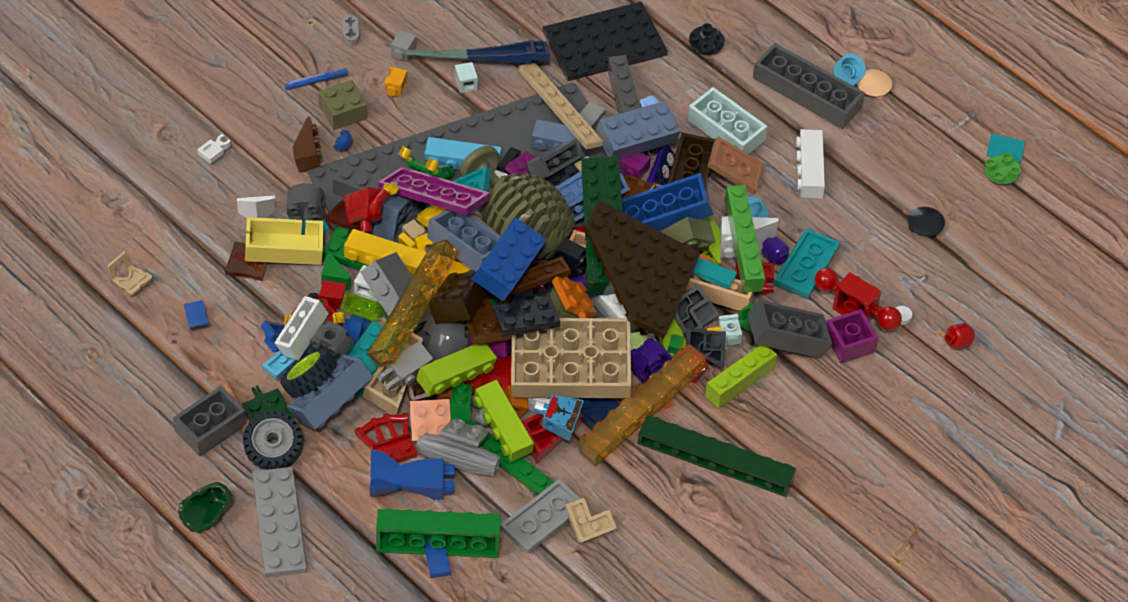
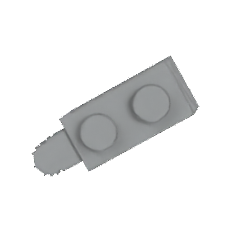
M418 341L387 361L386 370L380 373L377 378L380 381H384L390 376L393 378L385 386L388 391L398 385L399 387L404 384L409 385L416 379L420 367L432 363L433 357L421 342Z

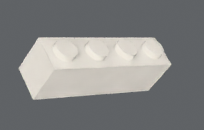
M801 129L800 136L796 137V148H799V151L796 152V162H799V165H797V176H800V179H797V190H800L801 198H823L825 188L823 130Z

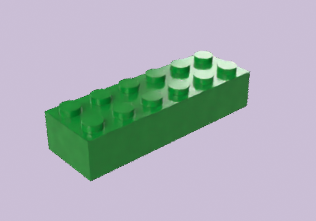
M378 509L376 552L426 555L424 545L426 540H430V546L433 548L445 547L447 556L499 558L501 515L493 513L477 514L472 512L456 513L452 511Z

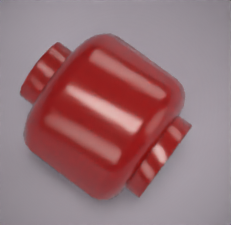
M966 323L949 326L945 335L946 343L954 350L971 346L975 338L974 330Z

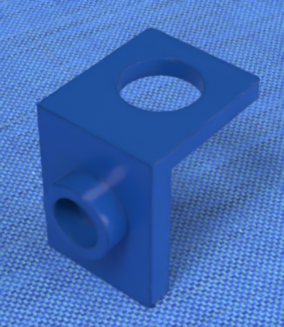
M203 300L184 304L189 330L209 325Z

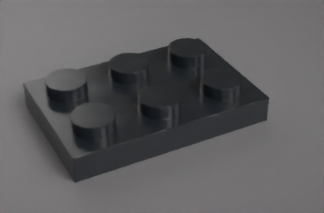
M550 296L493 306V312L503 337L560 327V319Z

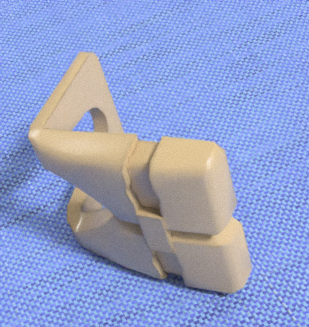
M127 252L121 253L107 265L112 282L131 297L140 291L141 287L146 286L153 280L152 275L147 272L144 273L143 270L130 264ZM119 261H122L125 268L129 271L128 277H116L115 267Z

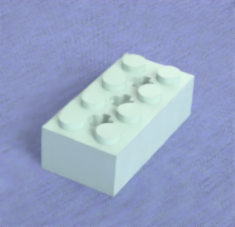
M714 87L689 105L687 121L710 138L716 139L719 136L747 154H750L766 141L768 126Z

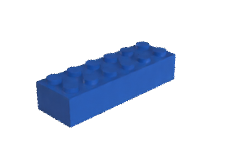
M701 173L622 199L623 213L658 231L686 217L703 219L714 215L707 186Z

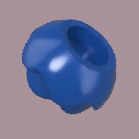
M348 130L340 132V136L336 138L335 145H333L336 151H345L352 141L350 132Z

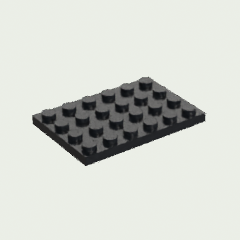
M642 1L546 25L542 28V32L567 81L606 72L608 69V57L626 55L628 64L633 65L668 55V50Z

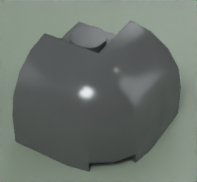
M699 283L684 292L675 312V318L686 336L687 328L701 329L704 327L703 325L719 316V313Z
M431 317L423 327V330L428 333L424 342L425 349L435 359H441L465 349L468 343V338H465L464 329L466 324L463 321L435 324L433 317Z

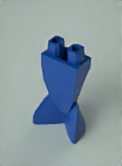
M371 450V497L384 495L399 489L418 493L433 500H443V495L454 494V481H443V478H454V464H443V459L433 458L399 465L384 452Z

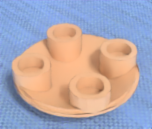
M877 69L866 70L863 78L856 83L858 89L876 99L884 98L885 94L892 88L891 78L885 72Z

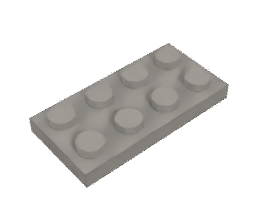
M558 479L502 522L500 530L524 552L529 554L570 522L564 505L581 498Z

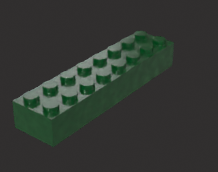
M619 156L581 158L584 222L586 227L598 200L623 212ZM585 235L589 296L615 294L612 282L608 281L603 271L604 266L601 260L597 259L592 249L593 244L590 238Z

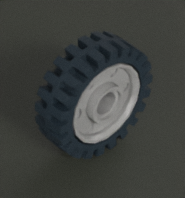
M270 410V413L264 411L262 415L259 416L257 414L254 416V420L251 419L243 434V445L248 459L255 466L258 465L260 469L286 468L289 464L295 463V459L299 458L302 451L303 436L299 424L289 414H283L279 410L278 413ZM271 438L278 439V441L273 444L268 442V440Z

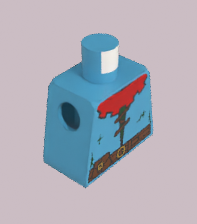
M552 395L549 404L537 401L533 412L544 416L541 425L543 428L570 441L584 401Z

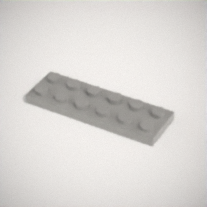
M286 467L252 471L265 578L307 573L293 468Z

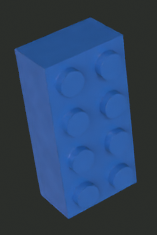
M515 217L471 279L504 301L547 239Z

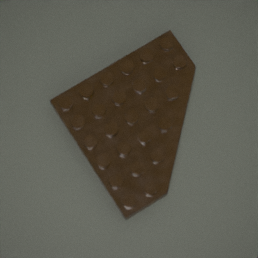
M598 200L584 229L585 235L590 238L593 244L592 249L597 259L601 260L604 266L603 271L608 281L612 282L620 305H623L626 311L625 316L627 320L664 339L701 253Z

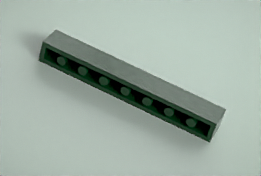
M647 415L638 433L637 444L784 497H787L795 479L796 468L787 463H781L770 457H764L753 451L736 447L731 443H725L714 437H708L694 430L685 429L677 424L663 421L658 417Z

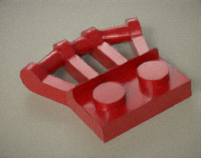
M403 413V415L383 414V417L371 418L363 427H358L354 430L355 435L371 450L382 451L397 463L417 457L416 448L408 433V413ZM392 422H403L402 435L398 436ZM384 424L392 437L387 440L384 439L379 426ZM373 429L378 443H375L366 433Z

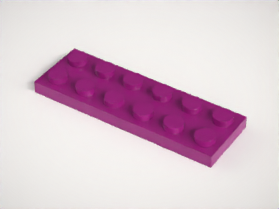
M406 167L399 168L378 182L379 189H384L383 186L386 183L391 184L394 182L399 188L396 194L402 197L415 199L418 202L428 203L431 206L441 207L461 215H469L472 211L490 200L489 192Z

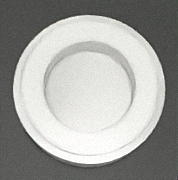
M906 306L896 307L902 315L901 325L908 324L912 318V311Z

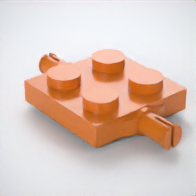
M556 276L552 280L566 311L573 312L579 318H592L597 313L594 303L589 298L586 292L587 289L582 283L571 281L567 276L562 278Z

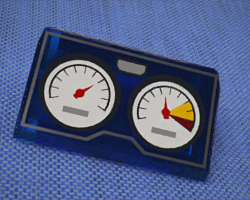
M669 145L665 146L655 171V184L666 185L668 183L675 157Z

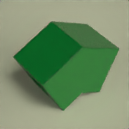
M672 333L667 350L668 353L679 356L684 339L683 336Z

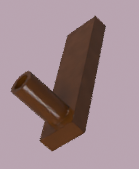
M562 257L526 269L504 301L499 299V305L511 303V296L551 282L556 276L562 278L570 275L569 266Z

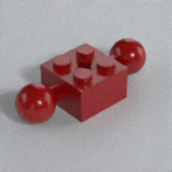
M822 268L815 274L814 283L820 291L830 292L833 290L836 292L833 310L839 314L844 315L862 309L869 322L876 316L879 326L884 330L893 331L901 325L902 315L900 311L892 306L884 308L879 306L881 291L862 280L859 276L849 272L840 282L837 273L831 268Z

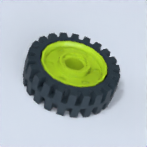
M318 347L316 350L313 349L310 353H306L298 362L293 363L292 367H289L287 372L283 374L280 383L292 398L301 397L309 393L311 389L314 390L317 385L322 384V381L326 380L328 375L332 374V370L336 368L337 361L326 347Z

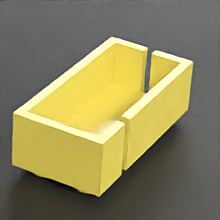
M247 217L245 261L321 265L323 221L306 220L305 235H301L302 220Z

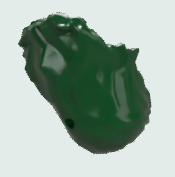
M219 482L210 483L182 500L179 504V518L189 531L202 533V531L209 529L212 525H216L221 514L230 507L232 494L224 484Z

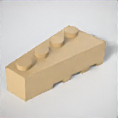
M406 329L370 379L369 384L364 388L363 398L389 414L397 415L408 385L404 384L401 387L398 385L388 391L385 386L393 378L390 376L384 381H380L377 377L386 370L387 361L418 341L422 344L423 338Z

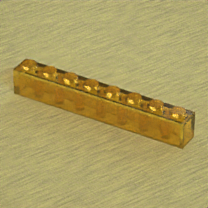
M447 239L431 244L369 349L367 355L379 368L396 362L428 307V303L433 298V295L459 252Z
M690 344L685 348H681L675 357L666 361L657 373L651 374L646 383L639 385L630 398H624L619 407L612 409L602 422H597L593 430L588 434H584L579 439V453L594 466H597L643 425L647 415L653 416L706 368V357Z

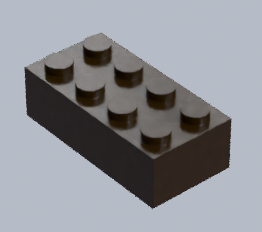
M681 132L667 184L701 173L707 186L712 170L708 167L715 139Z

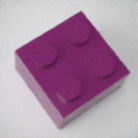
M862 309L827 320L826 325L832 341L831 346L841 363L876 352L878 336Z

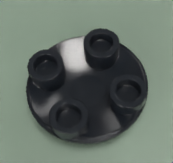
M709 23L695 28L689 35L691 47L701 54H715L723 48L725 37Z
M918 207L912 210L908 216V228L911 232H916L932 239L944 229L945 219L934 208Z

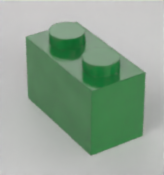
M461 383L457 387H452L450 419H461L466 424L471 425L473 406L472 385Z

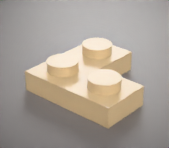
M585 498L564 505L578 543L617 529L610 509L591 516Z

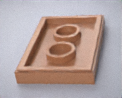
M718 136L714 141L708 167L737 185H746V190L753 194L757 191L763 163Z

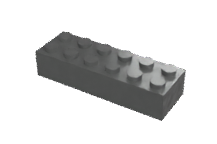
M776 43L754 65L753 79L841 128H844L863 107L865 92Z

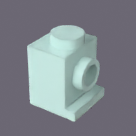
M738 314L719 316L718 327L721 326L722 331H726L725 346L741 344L742 332Z

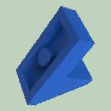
M352 313L350 319L345 318V324L342 327L347 330L346 335L348 337L350 335L353 337L356 344L371 324V319Z
M264 321L261 325L266 336L264 341L273 353L280 350L276 346L275 341L284 329V325Z

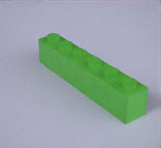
M746 185L727 186L724 201L743 293L760 292L763 290L765 276Z

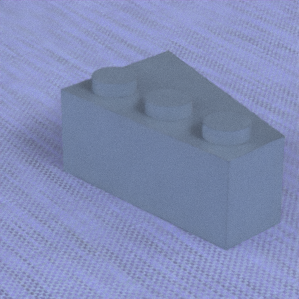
M389 194V197L383 202L381 219L374 223L373 235L394 241L396 230L402 229L404 225L402 221L410 213H413L419 202L398 194Z

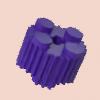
M653 338L646 339L643 345L631 350V370L643 383L661 380L666 374L665 369L668 368L667 366L674 362L668 351Z

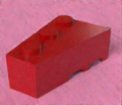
M581 412L575 425L574 431L581 424V420L583 417ZM540 414L521 421L534 443L531 455L536 464L565 440L541 426L544 416Z

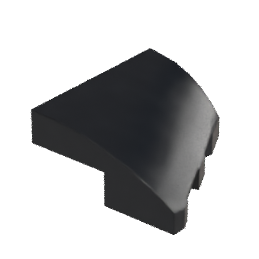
M687 328L686 348L719 367H724L726 331Z

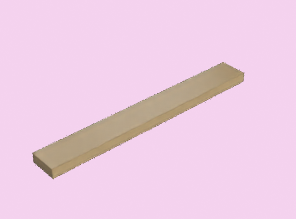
M536 63L519 66L520 74L585 149L603 145V140Z

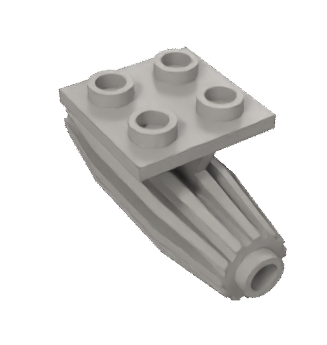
M452 419L441 430L440 435L424 433L423 436H419L416 444L419 452L429 458L443 459V464H454V468L469 473L495 476L501 457L479 446L489 435V431L480 425L472 426L466 424L461 419Z

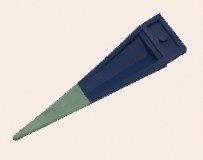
M535 40L464 50H404V55L523 65L531 64V60L539 63L550 61L547 41Z

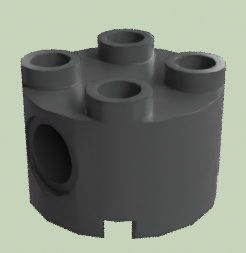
M301 183L292 186V190L287 192L288 217L293 220H302V224L306 220L322 221L325 192L320 187L318 189L314 188L313 184Z
M324 322L310 339L309 345L311 350H316L318 347H326L337 361L343 354L348 355L351 352L355 342L351 335L349 337L346 335L347 330L333 322L325 324Z

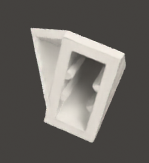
M275 195L237 198L238 213L246 219L247 217L268 218L276 210Z

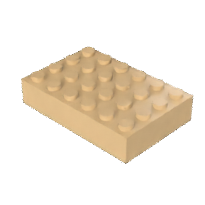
M559 318L560 327L512 335V398H551L552 395L570 398H630L631 347L630 322L627 318Z

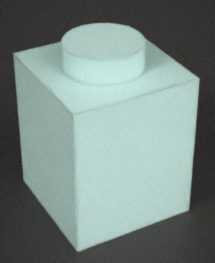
M472 62L455 65V80L460 93L478 89V77Z

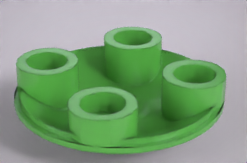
M1004 153L1003 155L987 159L984 172L992 182L1010 184L1020 177L1021 167L1011 154Z

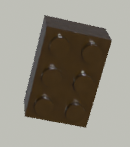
M475 270L459 274L454 272L447 275L428 303L435 324L471 320L489 293L488 290L471 279L476 273Z

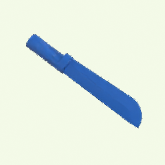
M347 68L292 80L285 85V90L348 75Z

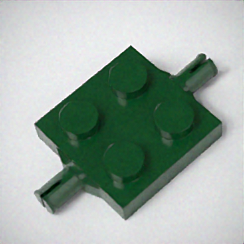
M258 385L253 386L251 390L255 398L242 403V407L249 420H254V416L257 414L260 416L264 411L270 413V410H274L277 413L279 410L283 414L287 413L291 418H294L278 388L262 394Z

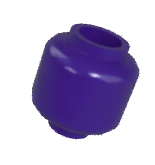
M769 237L763 242L761 252L770 263L780 265L789 257V247L781 238Z

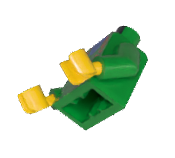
M404 146L399 151V155L406 159L409 169L449 180L450 176L454 175L452 165H447L431 158L428 160H416L413 156H410L412 151Z

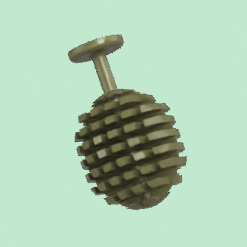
M482 146L471 152L460 167V177L485 166L491 169L490 185L492 189L489 192L490 200L481 209L482 221L502 236L514 218L517 217L547 239L532 261H544L555 258L559 246L568 238L575 225L574 215L558 189L547 180L532 174H511L499 178L494 172L498 167L500 156L498 151L492 146Z

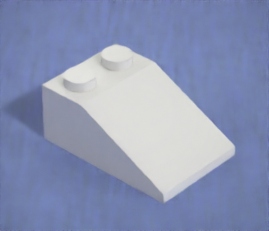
M721 216V258H736L728 216ZM752 217L759 250L762 249V244L767 238L776 237L778 218Z

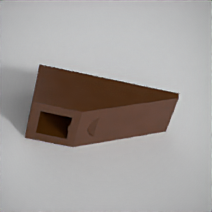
M310 116L306 118L293 145L294 160L299 172L320 167L319 159H322L321 150L317 148L320 146L318 135L315 136L318 133L316 123H312Z

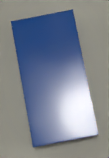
M426 540L424 548L430 578L451 575L446 548H433L430 546V540Z

